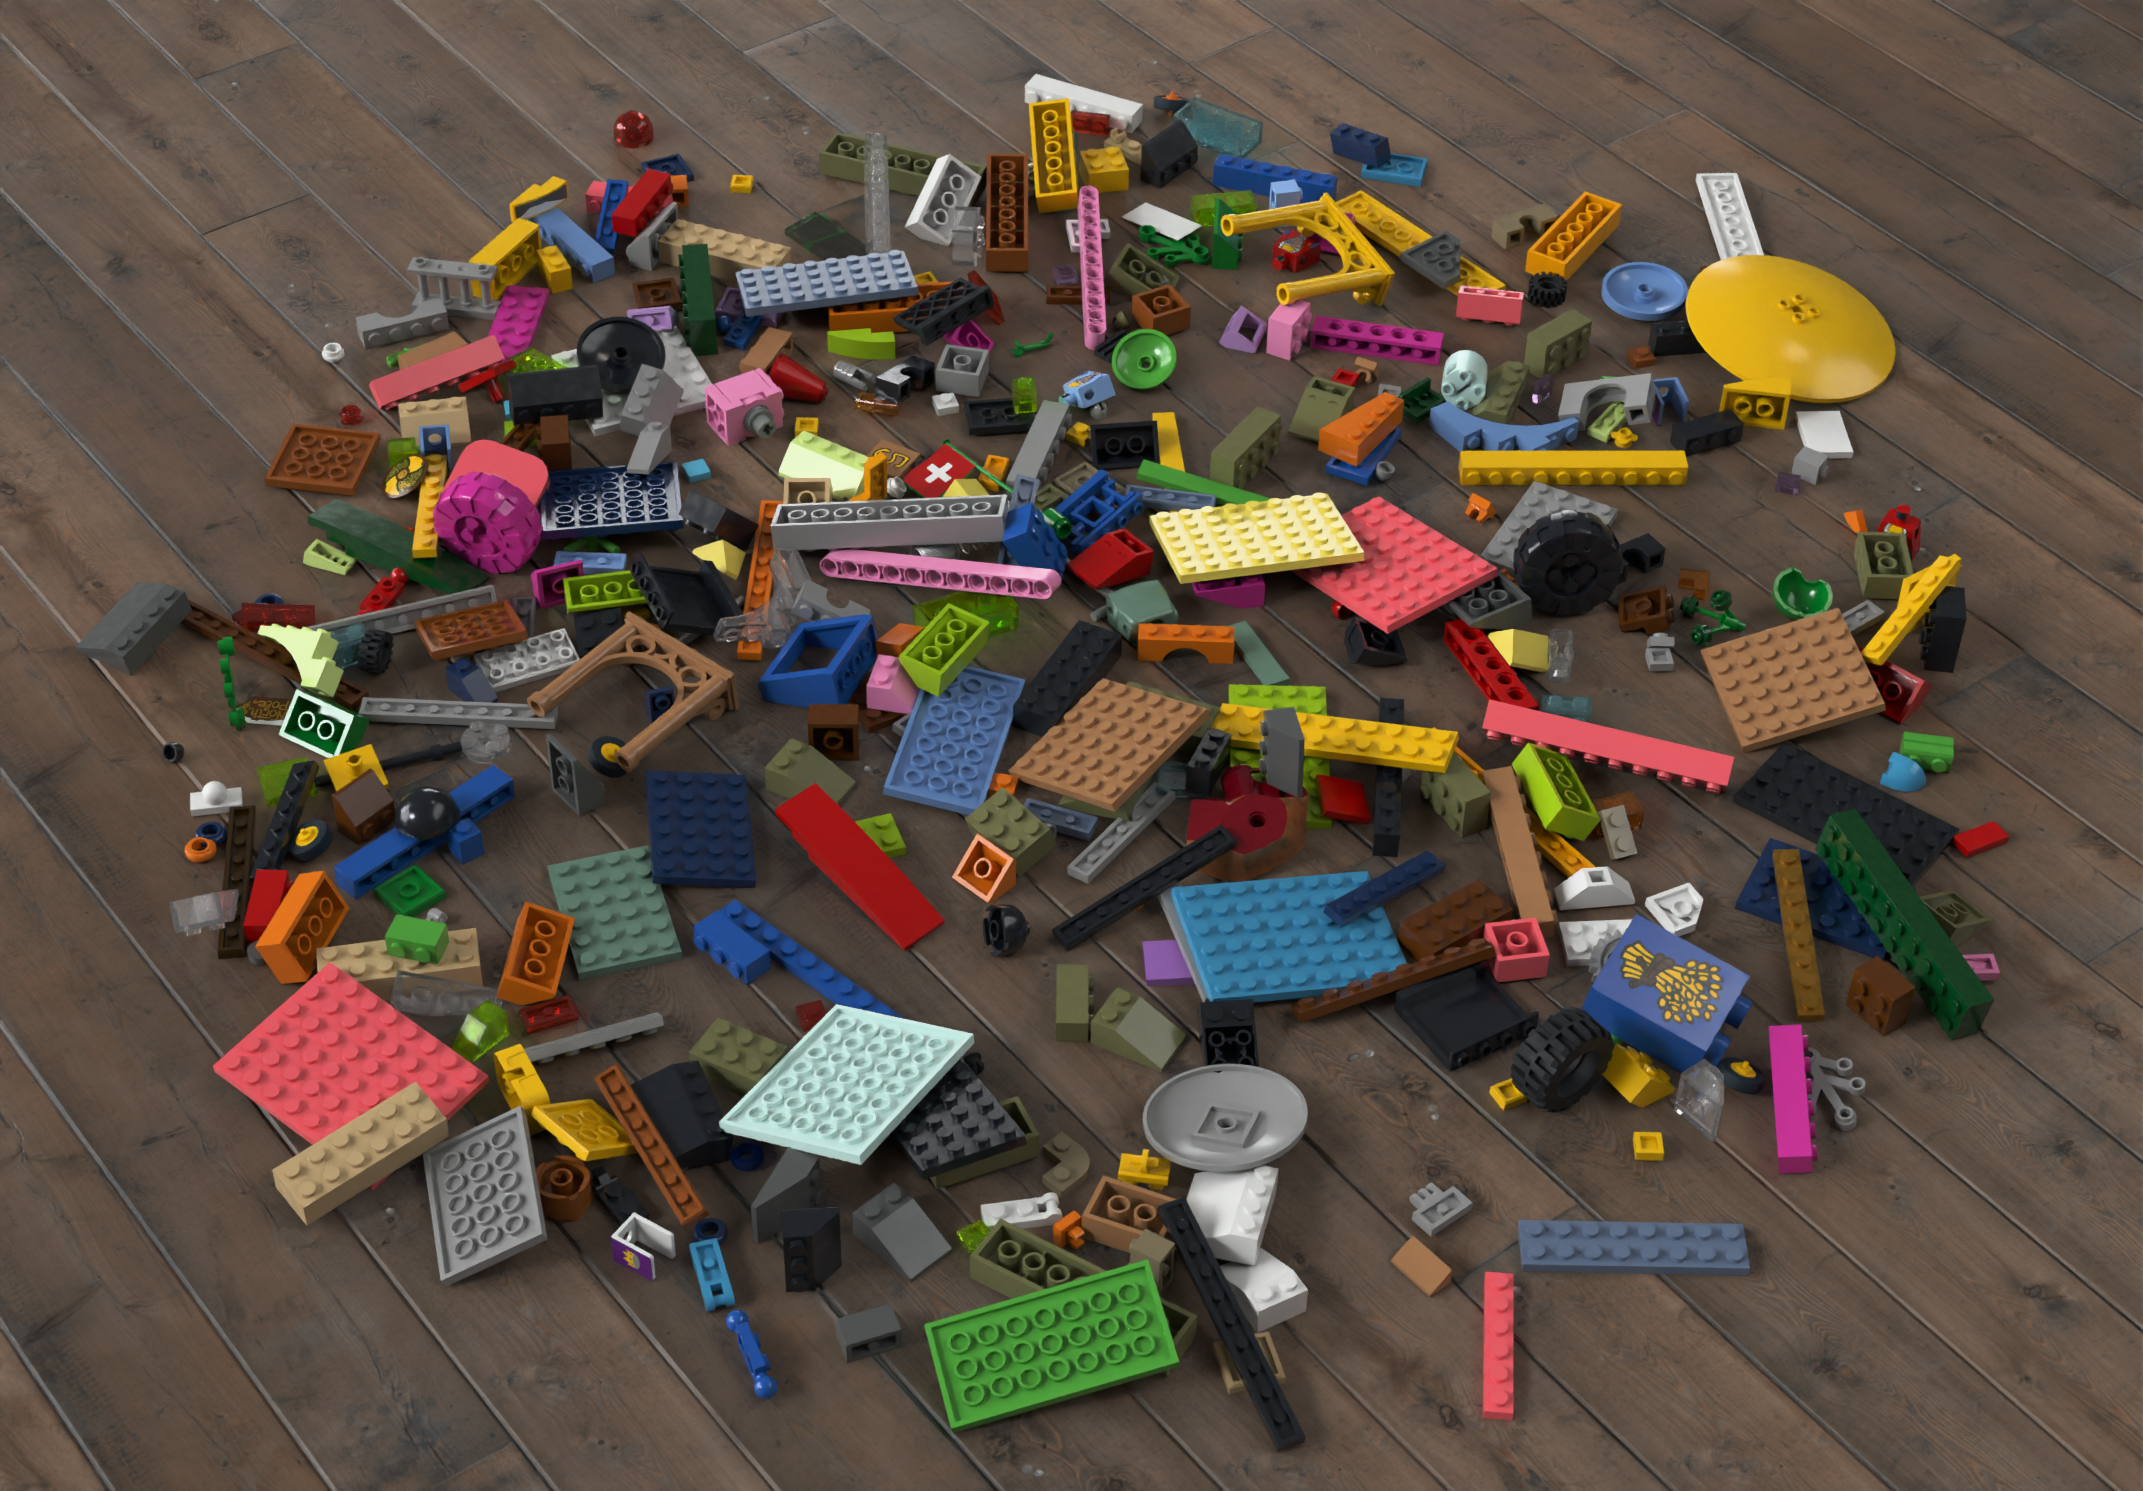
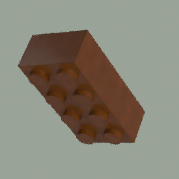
M1478 879L1401 921L1398 944L1419 962L1425 956H1437L1443 954L1448 948H1460L1469 945L1468 943L1474 939H1483L1485 923L1512 920L1513 909Z

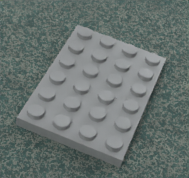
M1533 481L1481 555L1497 567L1498 570L1506 569L1508 571L1507 574L1515 576L1513 555L1514 549L1518 547V539L1539 518L1548 514L1559 513L1561 510H1577V512L1592 513L1600 517L1605 525L1611 526L1617 517L1618 509L1566 492L1565 490L1548 486L1544 483Z
M521 1106L442 1142L423 1153L440 1280L446 1287L548 1240L526 1111Z

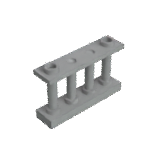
M413 257L407 268V273L417 274L420 293H417L412 303V311L414 312L417 309L419 302L440 298L448 316L494 320L501 301L491 300L489 282H492L497 266ZM426 275L438 276L441 295L428 292ZM447 277L459 279L461 297L449 295ZM468 280L480 281L482 299L470 297Z

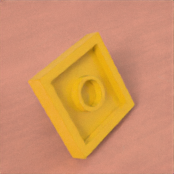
M372 744L323 760L336 792L368 769H372L384 787L389 789V783Z

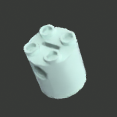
M1462 350L1452 354L1446 360L1441 392L1446 402L1448 401L1460 410L1465 411L1478 405L1483 400L1486 393L1488 375L1487 363L1484 358L1477 352Z

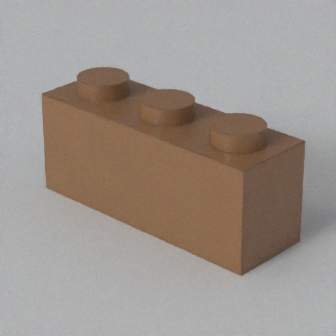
M768 327L759 336L757 343L750 348L747 356L741 360L739 365L741 374L761 368L766 375H769L776 358H780L779 354L782 353L789 356L793 351L792 332Z
M451 332L398 355L399 369L402 370L468 345V343L457 333Z

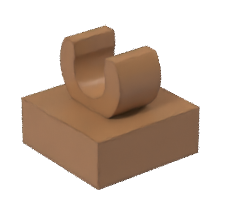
M1357 357L1354 363L1357 370L1355 373L1359 374V379L1363 375L1367 376L1365 383L1369 385L1372 382V378L1378 379L1381 373L1378 363Z

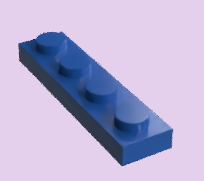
M607 179L595 241L607 252L615 254L619 233L613 232L611 214L627 196L629 183L623 180Z

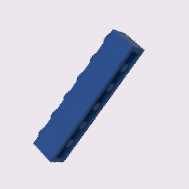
M1219 154L1214 164L1213 186L1270 196L1271 182L1295 180L1303 192V198L1300 200L1301 203L1319 201L1324 193H1328L1334 201L1336 199L1338 177L1327 173L1321 174L1311 172L1310 170H1300L1289 166H1279L1269 162H1258L1248 158L1242 159Z

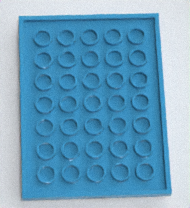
M1368 871L1172 887L1171 897L1209 1001L1253 999V1002L1316 997L1323 995V992L1326 990L1343 989L1352 981H1364L1372 978V975L1375 973H1387L1396 970V967L1399 965L1407 964L1383 906L1342 928L1323 913L1326 904L1371 881Z

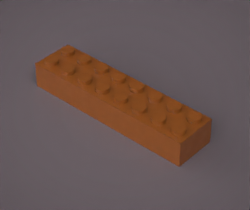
M987 154L986 271H1028V154Z

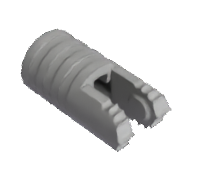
M844 360L838 361L833 370L834 378L864 392L867 391L868 386L860 381V379L863 378L873 382L876 377L873 373Z

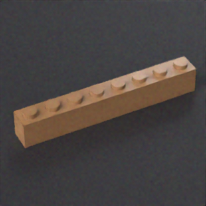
M1512 766L1482 771L1483 784L1491 792L1489 812L1518 920L1536 918L1543 938L1554 937V926L1558 925L1556 910L1551 911L1550 906L1553 905L1551 891H1546L1545 886H1547L1545 870L1540 871L1542 859L1540 851L1535 852L1534 847H1537L1535 833L1529 831L1531 819L1530 814L1524 812V809H1526L1524 794H1519V790H1521L1519 775L1514 776Z

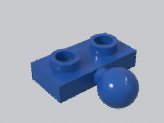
M742 310L735 323L727 316L719 317L716 321V328L721 333H727L724 338L726 346L744 351L762 324L763 317L762 315L747 317L745 310Z

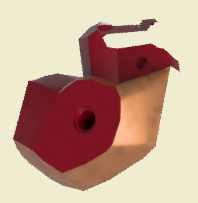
M1238 764L1226 769L1221 776V787L1225 799L1204 798L1191 800L1186 846L1221 824L1236 840L1237 846L1196 872L1222 880L1248 881L1269 872L1296 855L1305 844L1309 800L1306 789L1303 787L1302 797H1295L1267 784V782L1261 783L1254 780L1251 774L1260 773L1259 768Z

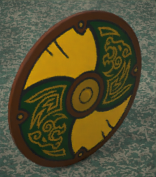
M412 454L396 462L383 479L382 491L384 495L388 498L396 499L416 491L428 470L426 458L419 454Z

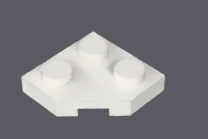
M1690 883L1646 898L1645 906L1664 929L1678 937L1695 931L1703 898Z

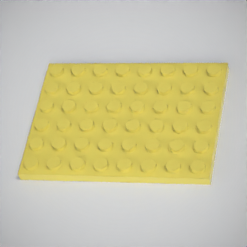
M1314 493L1311 496L1295 495L1287 499L1271 498L1263 502L1248 501L1246 504L1238 505L1229 503L1222 507L1205 506L1198 510L1182 509L1179 512H1159L1156 515H1149L1150 526L1180 584L1364 561L1363 549L1329 495L1325 493Z

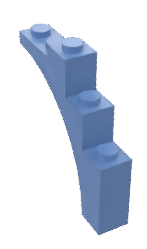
M1448 401L1431 408L1429 427L1459 452L1470 451L1479 446L1485 451H1551L1577 439L1579 421L1574 417L1545 425L1520 426L1496 423L1464 412Z

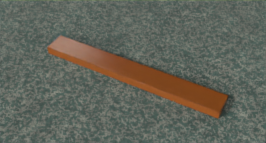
M616 1063L594 1077L595 1082L685 1231L709 1216L708 1211L618 1064Z

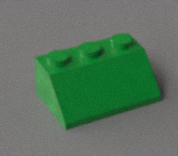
M1215 198L1212 269L1237 270V261H1242L1243 233L1233 236H1226L1221 229L1222 217L1228 214H1238L1220 198Z
M296 689L278 735L327 758H331L352 751L362 741L370 719L317 694Z

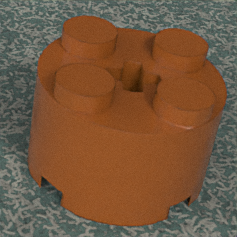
M560 1155L554 1157V1161L547 1164L544 1161L536 1168L543 1216L554 1220L578 1221L592 1202L590 1173L584 1166V1162L573 1156Z

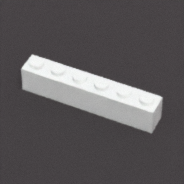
M1035 74L1025 85L1026 103L1069 98L1072 116L1112 128L1117 127L1119 130L1132 133L1142 122L1143 104L1038 74Z

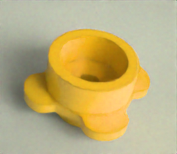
M1625 427L1611 433V438L1615 439V445L1620 448H1629L1632 446V442L1638 439L1637 435L1632 434L1631 430Z

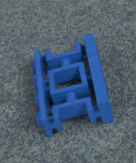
M1102 469L1054 508L1075 525L1070 535L1066 537L1072 541V553H1078L1079 555L1105 534L1123 529L1129 521L1142 512V494L1132 490L1124 497L1115 491V480L1112 478L1109 480L1108 473ZM1102 496V497L1105 498L1106 500L1103 502V501L1099 500L1098 498H1100V497ZM1115 504L1116 506H1118V507H1120V508H1118V509L1116 510V509L1113 508L1112 506ZM1093 509L1103 515L1094 523L1085 518ZM1086 531L1089 534L1085 537L1081 532Z

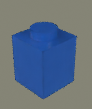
M469 818L456 823L453 828L447 831L449 850L462 864L485 854L482 832Z

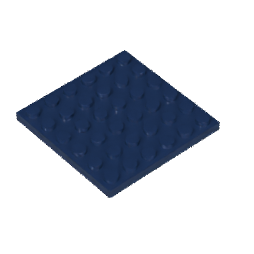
M677 461L660 462L650 474L627 473L628 465L548 471L550 487L548 491L545 490L541 498L542 539L557 541L561 538L570 537L581 539L585 536L605 537L608 534L629 535L633 532L653 533L658 530L672 532L683 529V517L678 515L682 506Z

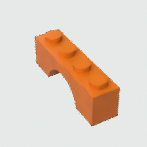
M1139 623L1137 661L1161 662L1173 650L1190 648L1201 652L1209 663L1233 664L1234 627Z

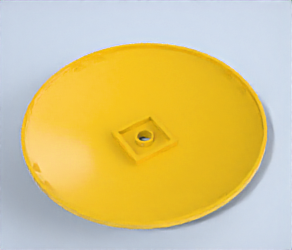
M1768 255L1731 257L1711 264L1700 272L1692 282L1687 294L1686 315L1688 323L1704 350L1722 367L1743 381L1768 376L1791 379L1790 399L1812 403L1851 401L1861 398L1880 387L1892 370L1896 353L1895 343L1890 328L1880 312L1855 288L1836 276L1809 264Z

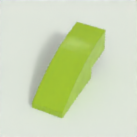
M870 328L827 332L828 352L860 359H896L893 331L871 333Z

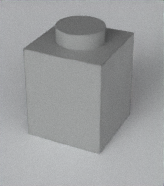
M1804 446L1794 458L1791 475L1816 485L1829 472L1830 467L1827 465L1829 456Z

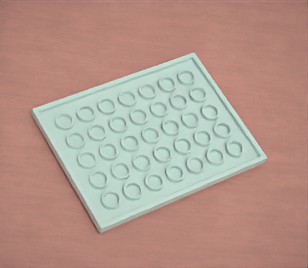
M836 1004L719 1121V1126L726 1133L861 1165L975 1043L974 1035L968 1032Z

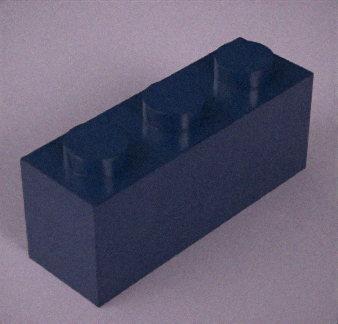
M1345 123L1340 124L1330 132L1333 154L1375 168L1381 167L1391 159L1387 137Z

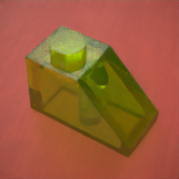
M487 999L467 1015L451 1049L470 1063L474 1062L509 1034L507 1012Z

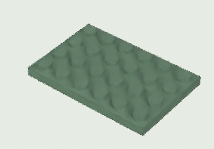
M648 845L547 866L559 913L575 918L569 948L579 980L682 959V951L661 885L652 883L651 855Z

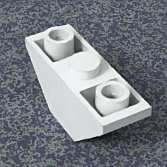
M1607 866L1582 868L1554 888V895L1559 910L1635 904V898L1629 882Z

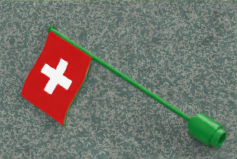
M948 439L943 440L942 446L931 457L916 466L903 478L905 485L922 498H938L944 496L955 479H966L975 469H978L1010 494L1013 489L951 445ZM1049 508L1042 512L1044 520L1049 527L1054 529L1058 539H1065L1070 535L1072 525L1068 518L1054 508Z

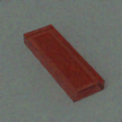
M242 603L241 624L242 626L251 627L277 624L284 628L287 625L296 628L315 625V605Z

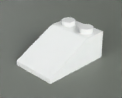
M1261 1248L1259 1250L1255 1266L1233 1261L1220 1266L1245 1318L1256 1333L1306 1312L1308 1289L1293 1269Z

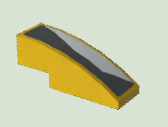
M553 176L542 186L533 184L509 204L511 222H514L517 218L527 220L539 216L562 204L569 198L567 181Z

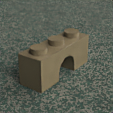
M1543 203L1493 220L1491 238L1505 250L1522 245L1524 232L1533 233L1540 239L1558 220L1559 215Z

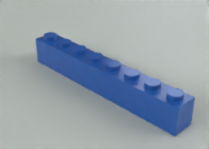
M494 765L449 793L453 796L460 809V818L457 823L469 818L475 824L515 798L513 779ZM395 827L335 865L334 871L337 885L357 900L447 842V832L424 841L398 833Z

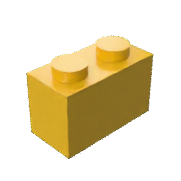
M557 245L536 250L538 271L551 292L554 294L573 289L571 267Z

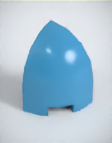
M1896 752L1892 753L1888 760L1890 762L1886 773H1883L1880 784L1902 792H1914L1923 788L1926 785V776L1923 769L1910 758Z

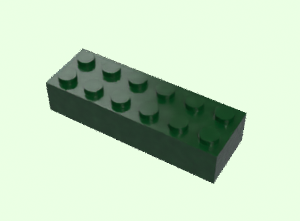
M708 244L682 245V254H678L686 347H690L695 356L718 355Z

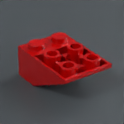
M1123 528L1105 534L1067 564V568L1089 584L1090 587L1098 590L1149 575L1154 550Z

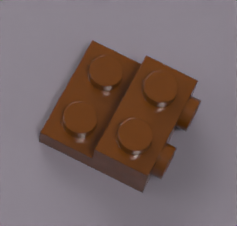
M1665 585L1619 595V627L1621 632L1645 628L1647 634L1670 630V624L1675 622L1673 611L1670 609L1674 608V600L1672 594L1667 593Z

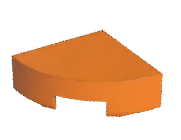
M1862 509L1844 513V517L1853 531L1856 533L1867 532L1868 529Z

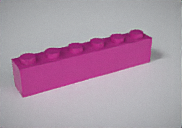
M1801 1024L1769 1026L1779 1174L1813 1172L1812 1161H1818L1817 1144L1811 1145V1139H1816L1815 1122H1809V1117L1814 1116L1813 1100H1807V1095L1812 1094L1811 1078H1806L1805 1073H1811L1810 1057H1804V1051H1809L1808 1035H1802Z

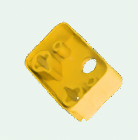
M517 1044L495 1052L494 1060L497 1081L509 1107L512 1110L521 1106L526 1111L530 1136L544 1131L545 1129L531 1116L534 1106L550 1104L549 1095L522 1045Z

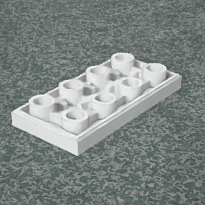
M565 628L528 638L517 645L507 644L495 650H486L473 654L475 664L480 667L494 692L564 673L580 660Z

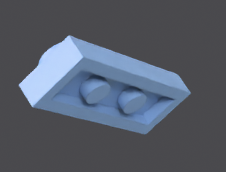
M557 551L553 566L582 560L585 575L619 572L626 569L627 555L621 553Z

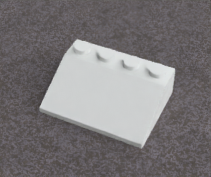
M1261 1165L1239 1171L1195 1173L1186 1201L1215 1258L1255 1266L1276 1195L1279 1168Z

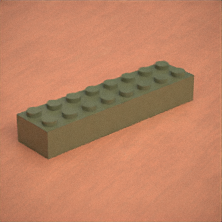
M835 132L819 152L820 174L920 196L936 160L943 156ZM959 160L981 176L967 207L972 208L987 187V166Z
M1003 1219L996 1223L970 1255V1278L1011 1299L1106 1272V1270ZM1160 1297L1176 1353L1180 1360L1196 1338L1197 1315ZM1172 1369L1161 1372L1160 1374L1167 1377L1169 1373L1172 1371Z

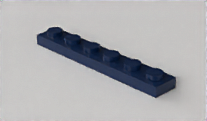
M1427 850L1326 904L1323 913L1342 928L1444 872L1446 864Z

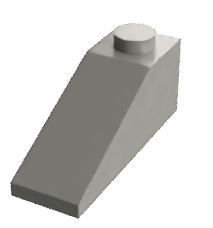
M651 422L640 432L627 467V473L650 474L672 451L670 425H662L661 422Z

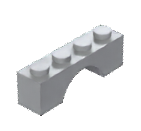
M440 298L419 302L417 309L404 317L389 318L377 312L355 317L358 336L365 349L449 329L447 311Z

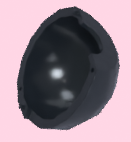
M432 786L418 787L408 792L400 800L395 812V827L398 833L426 841V839L443 835L453 828L460 818V809L453 796L445 790Z

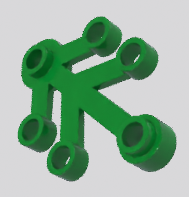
M1143 225L1139 228L1141 242L1146 244L1155 242L1165 246L1162 248H1149L1147 256L1158 260L1160 255H1166L1165 266L1173 268L1177 266V262L1193 261L1201 265L1208 262L1211 258L1209 249L1200 245V237L1198 235H1189L1187 237V245L1189 247H1186L1183 238L1175 240L1170 237L1171 240L1158 236L1156 235L1155 227L1151 225Z
M229 636L218 640L219 654L225 655V659H219L221 674H224L225 683H223L224 695L227 698L228 706L232 707L233 710L228 712L230 726H235L236 731H238L241 727H246L243 707L238 708L234 689V677L229 656H235L233 637Z

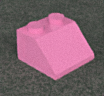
M878 655L866 686L867 708L911 715L920 688L916 686L899 661V657Z

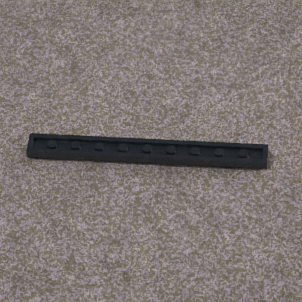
M1185 1197L1159 1205L1158 1213L1173 1243H1175V1247L1277 1452L1304 1443L1306 1437Z

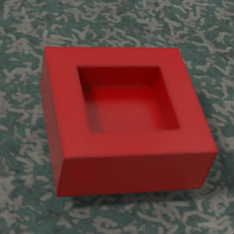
M1339 368L1330 381L1355 387L1359 382V374Z

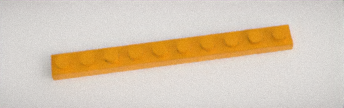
M1456 746L1454 752L1483 783L1482 771L1485 770ZM1526 807L1524 809L1525 813L1530 814L1531 828H1529V831L1534 832L1536 836L1537 847L1534 848L1540 851V854L1569 878L1582 868L1595 867L1559 834L1547 831L1542 826L1540 818L1529 808Z

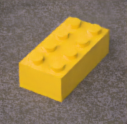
M517 218L469 260V263L497 266L492 282H489L491 300L497 301L504 295L506 286L515 285L538 265L536 250L542 249L539 224ZM471 280L473 296L482 299L480 281Z

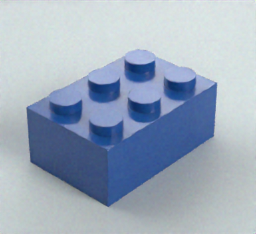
M1033 503L1008 511L1002 542L1019 566L1055 570L1061 576L1062 582L1066 556L1068 554L1067 549L1056 537L1054 529L1048 526L1042 512L1037 510Z

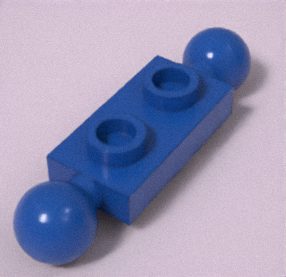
M734 1310L728 1314L726 1325L731 1332L737 1334V1343L754 1380L756 1395L762 1399H770L777 1393L778 1384L773 1377L767 1375V1371L770 1370L766 1353L761 1354L759 1350L761 1348L760 1340L756 1331L751 1332L748 1315L742 1310Z

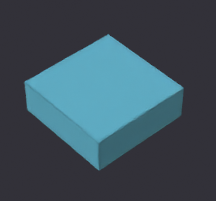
M704 459L682 464V471L689 483L711 478V471Z

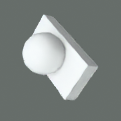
M218 781L207 783L203 787L202 792L190 793L192 817L227 813L230 807L243 806L241 787L226 789L225 785Z

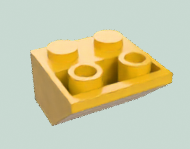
M1616 1044L1612 1051L1611 1061L1608 1062L1606 1071L1602 1073L1631 1104L1641 1108L1673 1093L1676 1089L1669 1082L1670 1076L1662 1069H1656L1652 1065L1654 1061L1643 1051L1637 1052L1631 1046L1625 1048Z

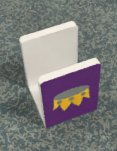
M634 1212L611 1236L613 1260L653 1281L656 1278L653 1255L633 1244L639 1241L673 1259L676 1256L674 1234ZM629 1231L627 1239L624 1240V1235Z

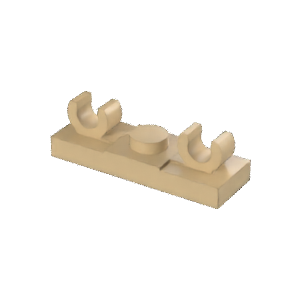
M1117 127L1111 130L1110 138L1104 141V147H1120L1125 158L1141 165L1142 144L1128 139L1125 131L1118 134Z

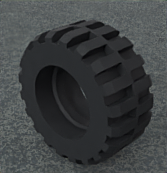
M1576 1007L1562 1008L1559 1012L1550 1014L1546 1020L1543 1019L1538 1024L1539 1026L1528 1034L1529 1037L1522 1042L1519 1052L1514 1056V1064L1511 1065V1078L1515 1088L1544 1112L1556 1113L1560 1110L1568 1109L1571 1104H1576L1580 1101V1098L1583 1095H1587L1591 1091L1592 1086L1601 1079L1600 1076L1606 1071L1607 1064L1612 1058L1614 1044L1610 1032L1583 1009Z

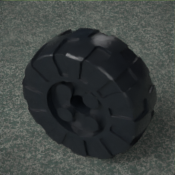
M1561 510L1559 513L1545 515L1536 520L1535 524L1522 533L1518 539V547L1514 549L1513 567L1519 588L1531 598L1532 606L1540 611L1550 612L1551 615L1568 616L1575 613L1579 615L1593 610V607L1600 603L1603 604L1609 599L1616 585L1620 584L1623 575V555L1616 535L1608 524L1605 525L1600 517L1589 512Z

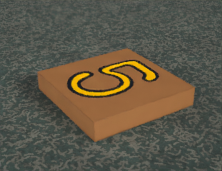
M883 439L866 455L871 457L882 452L887 456V480L896 476L903 479L913 468V464L921 460V453Z

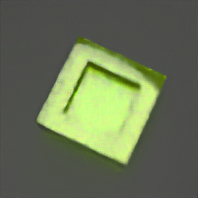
M980 1219L958 1230L957 1239L971 1255L988 1235L990 1229Z

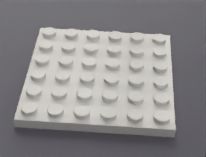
M676 326L673 329L655 330L665 347L663 370L684 390L674 416L706 408L705 387L712 385L690 347H686V341ZM577 349L551 355L555 368L578 367L576 359ZM602 390L603 417L585 419L594 436L620 430L621 413L629 394H617Z

